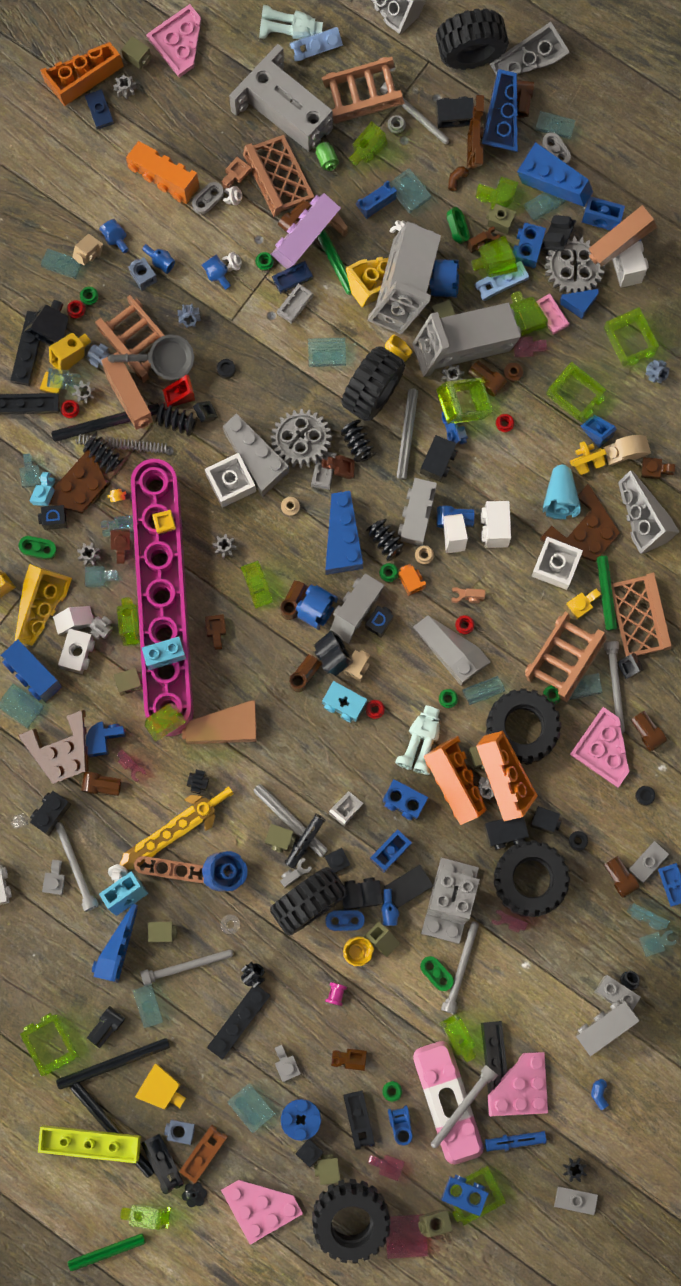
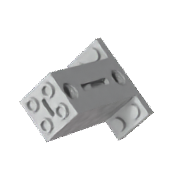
M277 44L229 95L231 112L237 116L240 112L246 110L249 103L309 152L320 144L321 138L324 135L327 136L332 131L333 110L283 71V47Z
M406 222L393 239L376 307L369 314L367 321L398 334H402L430 301L431 295L427 294V289L441 235L424 229L415 223Z
M509 303L440 318L438 312L430 314L412 345L423 377H428L437 368L511 351L521 337V330L516 324L515 313Z
M441 857L421 934L456 944L460 943L464 924L470 919L480 880L476 879L479 867Z

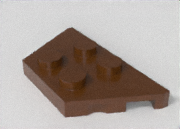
M90 451L85 452L56 484L49 505H64L66 510L69 509L83 514L107 487L98 462L94 463L95 456L88 457Z

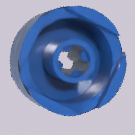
M436 259L434 261L432 269L433 278H430L431 296L457 298L459 289V274L457 271L459 269V260Z
M311 584L306 591L307 596L304 601L301 600L298 603L296 611H298V618L319 630V625L324 626L333 613L334 608L332 604L333 602L337 603L338 597L318 585L313 586Z
M232 851L212 854L207 857L203 865L204 883L212 890L218 892L233 891L245 882L247 878V865L239 854Z
M297 1099L290 1102L281 1114L282 1129L294 1140L303 1141L310 1139L318 1132L321 1125V1114L318 1107L306 1099ZM298 1114L300 1116L305 1115L306 1124L303 1125L302 1123H300L298 1125L296 1123V1121L298 1120L296 1116Z

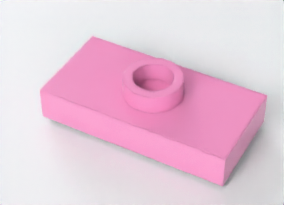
M551 294L534 302L535 308L553 335L569 326L568 320Z

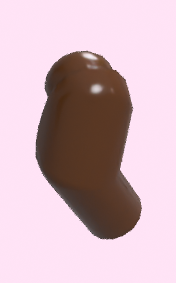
M459 166L450 173L449 191H456L458 180L469 175L467 168Z

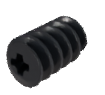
M163 402L157 412L155 422L158 421L159 426L165 424L166 429H169L171 426L173 431L179 429L181 434L186 431V435L191 436L198 417L194 419L193 412L186 416L185 409L180 414L179 407L172 411V405L165 409V403Z
M361 419L348 423L341 430V435L345 436L344 441L348 443L347 447L352 449L350 453L352 456H355V462L366 461L377 453L370 452L374 449L373 445L367 446L371 440H364L368 433H361L365 428L364 426L358 427Z
M96 432L85 443L83 453L90 451L88 457L95 456L94 463L101 461L99 468L106 466L105 473L107 474L113 471L124 458L118 460L120 454L116 453L113 455V447L107 450L109 443L101 444L103 438L96 439Z
M385 518L373 523L366 531H370L369 537H374L373 542L375 544L379 543L377 548L383 549L382 555H388L386 560L391 561L403 552L404 542L398 544L397 542L400 537L393 538L396 531H388L391 525L384 526V523L387 521Z

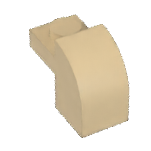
M644 435L626 436L604 447L608 465L611 466L627 459L637 460L651 454L647 437Z

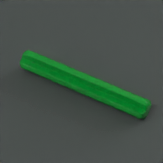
M323 229L317 238L346 294L350 295L352 293L346 269L326 230Z
M607 556L597 557L605 629L612 631L617 629L609 562Z
M141 1233L68 1261V1267L70 1271H75L139 1247L146 1243L145 1237Z

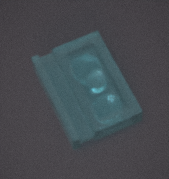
M410 168L389 182L391 189L394 187L397 190L396 197L409 213L431 199L430 193Z
M345 338L308 339L309 367L346 366Z
M15 684L10 686L0 701V709L27 729L44 708V705Z
M634 903L627 910V913L631 914L632 918L641 922L643 920L649 923L650 927L658 931L666 929L668 926V920Z
M250 1083L227 1102L252 1133L275 1115Z

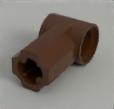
M517 80L518 118L529 117L530 102L534 90V82Z
M302 200L290 213L287 212L281 217L278 226L286 232L293 223H298L300 220L298 218L305 209L308 211L312 205L308 201Z
M479 360L474 363L468 372L493 397L507 384V380L500 373L491 371Z
M294 580L285 600L281 603V615L286 620L296 618L298 614L296 607L306 596L308 586L300 581ZM287 606H292L294 611L287 613L284 609Z
M308 654L298 669L290 676L291 689L295 692L304 691L322 663L314 656ZM296 678H300L303 680V684L296 686L293 684V681Z
M645 710L630 720L642 736V742L650 752L667 742L663 731L655 726Z
M84 772L82 792L119 796L121 779L101 776V774L94 772Z
M618 856L603 865L614 881V886L622 898L640 888L635 877L627 871Z

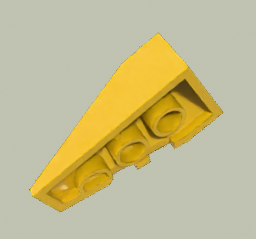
M377 257L376 260L369 261L363 259L346 268L351 293L361 307L378 299L388 258Z
M29 564L23 582L15 641L18 639L23 644L33 646L45 628V623L50 615L53 616L56 612L54 610L56 606L66 597L72 580L71 577Z

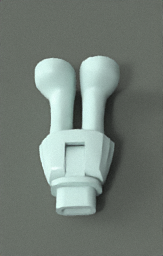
M263 5L259 38L265 39L270 32H278L291 35L293 39H302L310 36V33L314 35L322 32L323 22L315 21V18L297 10L294 14H286L273 10L268 5ZM270 20H278V21L288 22V23H292V25H286V24L276 23V22H272V21H270Z
M426 705L424 712L416 718L409 730L412 737L405 755L398 756L395 763L398 766L408 770L412 769L420 739H422L424 742L413 771L430 775L431 770L427 766L424 756L430 752L433 742H437L439 739V709Z

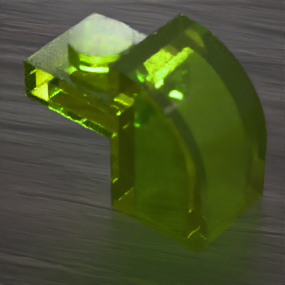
M501 176L497 189L478 184L475 197L485 203L491 202V209H494L495 204L507 208L513 202L519 182Z
M259 561L241 566L240 568L255 609L272 603L273 600Z

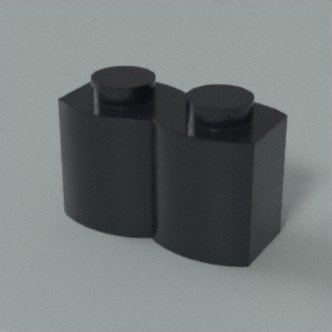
M332 630L314 644L315 654L322 660V668L327 674L331 673L337 676L353 663L352 657L346 650L342 639Z
M375 877L365 878L362 883H356L355 880L344 882L347 896L342 899L343 910L383 905L380 880L375 881Z

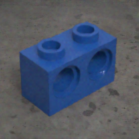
M524 223L523 229L519 228L517 239L520 241L518 246L514 245L512 256H515L514 263L521 261L523 266L536 267L546 228L529 223ZM531 234L535 238L529 239L526 237V235ZM527 251L530 255L524 256L521 252Z
M393 779L382 802L385 803L384 807L394 812L398 810L402 812L404 818L412 821L413 818L415 820L418 819L428 797ZM393 792H398L401 795V799L398 802L391 800L390 795ZM410 801H415L418 804V809L411 811L408 809L407 804Z
M456 1174L454 1178L449 1176L441 1200L480 1216L489 1194L487 1191H484L485 1186L475 1182L472 1186L465 1183L466 1178ZM455 1184L461 1186V1193L458 1196H453L450 1193L451 1187ZM474 1192L480 1194V1201L477 1204H472L469 1201L470 1195Z

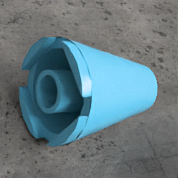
M563 464L553 469L543 503V513L546 512V516L553 519H566V516L572 515V518H574L581 511L572 470Z

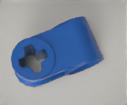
M407 1105L401 1109H388L390 1125L396 1143L401 1146L409 1144L412 1140V1131ZM398 1115H404V1116L398 1117V1118H395V1117H394V1116H398ZM404 1130L409 1134L407 1142H400L397 1135L400 1131Z

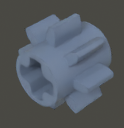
M192 303L190 305L183 304L182 311H177L179 323H183L186 328L188 326L195 327L196 321L201 320L199 308H194Z
M100 343L99 347L93 345L87 354V357L90 358V364L98 368L99 364L102 365L101 360L111 355L108 353V347Z
M654 359L653 362H650L646 368V375L650 376L648 380L653 383L656 381L661 383L666 380L669 375V368L666 367L667 363L661 359L659 361Z

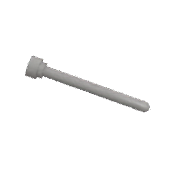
M386 82L379 90L383 95L388 93ZM403 98L404 104L401 106L441 142L448 144L449 138Z
M605 642L603 645L604 651L609 655L615 715L619 717L621 732L624 733L625 726L616 656L620 649L619 642Z
M58 822L55 827L82 893L84 912L93 910L99 904L97 899L90 895L65 828L61 822Z
M476 921L471 923L449 998L443 1002L441 1011L453 1015L457 1013L456 999L479 927Z
M226 950L154 972L153 970L148 971V969L140 971L144 987L152 985L155 979L230 958L234 955L233 950Z
M485 1065L480 1071L481 1078L433 1139L431 1142L432 1148H438L487 1083L494 1081L498 1076L488 1066Z

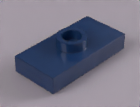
M102 89L86 94L85 99L96 129L113 125L114 121Z
M303 261L273 275L272 279L279 293L282 294L296 287L298 283L303 284L312 280L313 275L306 261Z

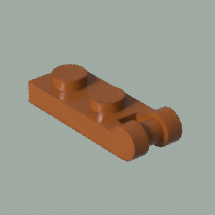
M213 1125L210 1126L179 1171V1173L193 1183L198 1181L228 1137L226 1134L218 1132L217 1128ZM210 1137L217 1140L214 1146L208 1142Z

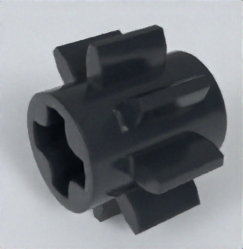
M196 769L195 773L190 772L187 787H191L190 791L192 793L200 794L201 790L206 791L209 777L205 776V771Z
M250 962L241 969L244 973L241 979L245 985L255 988L265 981V978L262 977L265 971L260 964Z
M569 1158L570 1163L562 1165L566 1168V1172L563 1175L570 1176L569 1182H572L573 1178L581 1182L580 1177L582 1175L587 1176L583 1172V1168L587 1165L579 1164L580 1158H577L576 1162ZM577 1164V1169H579V1173H574V1175H572L570 1167H575V1165Z

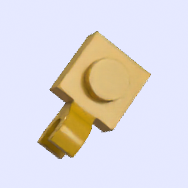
M597 588L586 597L583 593H580L567 602L566 605L578 620L593 609L590 603L598 599L601 594Z

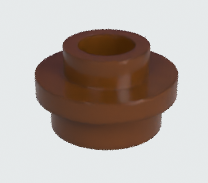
M510 363L505 367L504 375L507 380L515 382L522 377L523 369L519 364ZM515 369L517 373L512 374L510 370Z

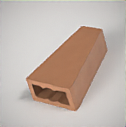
M643 205L640 206L588 249L591 253L589 255L590 259L595 265L599 263L601 267L655 230L657 228L655 220Z
M108 357L102 359L106 378L136 430L147 427L153 422L151 413L124 362L111 363L108 361Z
M248 701L189 721L186 728L182 730V739H186L187 744L257 742L255 701Z

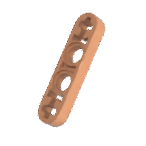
M140 856L134 862L135 870L141 874L204 883V879L199 880L197 875H192L193 879L188 878L190 866L194 867L193 871L198 872L200 868L203 869V865ZM142 859H145L147 864H151V860L156 861L153 867L154 873L149 872L151 868H144V871H141L137 863L141 862ZM160 862H164L168 866V870L164 874H160L156 870ZM180 865L187 868V874L184 877H179L176 874V868Z

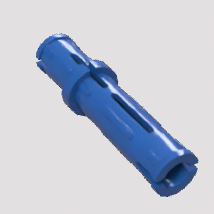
M545 1131L513 1136L505 1134L499 1138L485 1139L486 1152L502 1149L509 1151V1148L546 1144ZM534 1138V1140L518 1142V1140ZM513 1141V1143L497 1145V1143Z

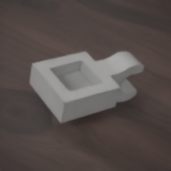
M305 858L299 860L297 869L293 872L290 869L281 876L283 879L280 880V883L284 888H287L302 875L312 870L311 866L307 869L301 867L302 863L306 861Z
M52 860L51 873H45L42 892L63 895L65 875H60L62 861Z
M282 1045L275 1047L280 1060L275 1065L282 1082L300 1075L301 1073L294 1056L287 1057Z

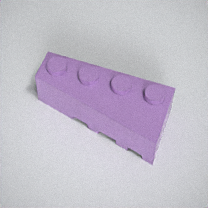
M325 193L320 197L318 195L314 197L310 202L312 205L308 211L305 209L298 218L300 220L298 223H293L286 231L288 232L285 238L281 237L275 244L276 248L270 255L286 269L298 261L341 209Z

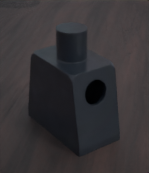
M53 300L51 307L49 305L42 306L24 332L49 346L64 338L68 317L61 313L63 303Z

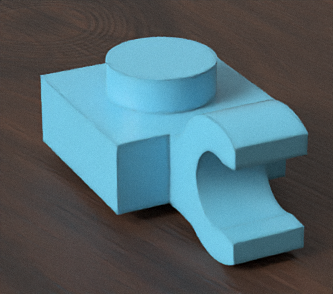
M43 472L41 474V485H36L30 498V502L33 505L49 506L55 491L52 487L55 483V478L49 477L50 472Z

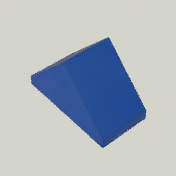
M594 289L563 294L560 298V305L582 319L597 299L599 291Z
M595 414L581 425L583 431L598 448L608 442L617 430L614 425Z

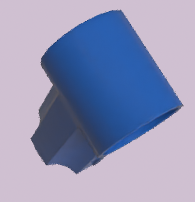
M439 506L437 507V527L444 528L443 516L456 514L463 515L466 527H473L474 510Z

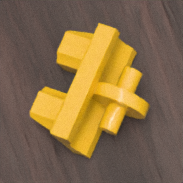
M584 441L580 442V449L575 450L577 456L583 455L569 462L571 466L575 467L579 475H583L589 472L587 462L591 460L595 468L606 465L604 455H606L605 449L599 448L589 452L595 449L593 443L587 445Z

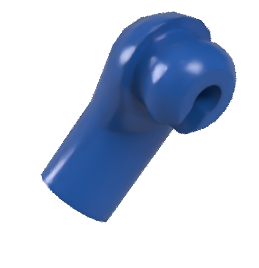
M604 1079L595 1081L591 1091V1097L600 1110L609 1106L603 1097L605 1088H607V1082Z

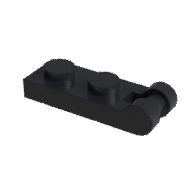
M363 1090L343 1094L355 1150H360L361 1147L368 1145L369 1147L375 1146ZM366 1132L367 1137L359 1139L358 1133Z
M158 1134L143 1141L141 1145L160 1182L161 1191L166 1195L172 1192V1189L182 1187L183 1180L161 1135Z

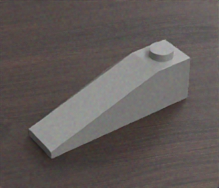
M371 0L375 5L376 11H379L384 17L383 20L386 25L399 34H402L420 16L426 0Z
M549 22L505 52L499 59H495L494 62L489 64L495 74H497L498 69L520 74L555 64L570 52L552 22Z
M630 470L618 484L623 504H626L628 515H626L627 521L631 524V538L640 554H644L669 542L679 533V530L666 510L638 476Z
M428 615L413 626L415 631L460 686L491 663L479 647Z

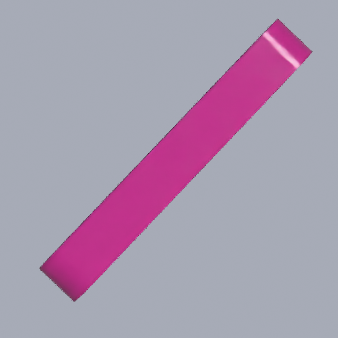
M148 459L141 462L134 469L131 476L144 712L147 720L156 732L165 736H176L182 733V730L186 728L189 721L193 720L194 716L180 488L176 473L170 464L160 459ZM154 480H159L163 483L162 489L157 492H152L148 489L149 483ZM171 510L176 530L157 534L156 529L150 526V522L153 519L152 514ZM162 553L167 555V562L162 566L154 565L152 559L156 554ZM162 590L169 592L170 598L166 603L160 604L154 600L157 592ZM162 628L172 630V637L170 639L180 637L186 656L185 660L169 664L175 669V673L170 679H162L159 676V671L162 667L148 670L142 652V647L162 642L157 639V632ZM167 703L177 706V712L172 717H164L161 714L162 707Z

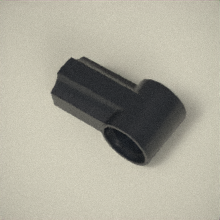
M109 1006L87 1039L98 1048H101L111 1034L118 1030L126 1018Z

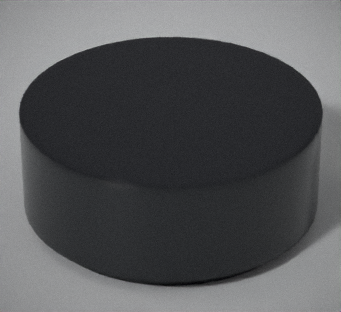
M223 359L217 364V373L221 378L229 379L234 376L236 368L233 361Z
M642 786L636 791L635 799L640 805H650L655 800V791L649 786Z

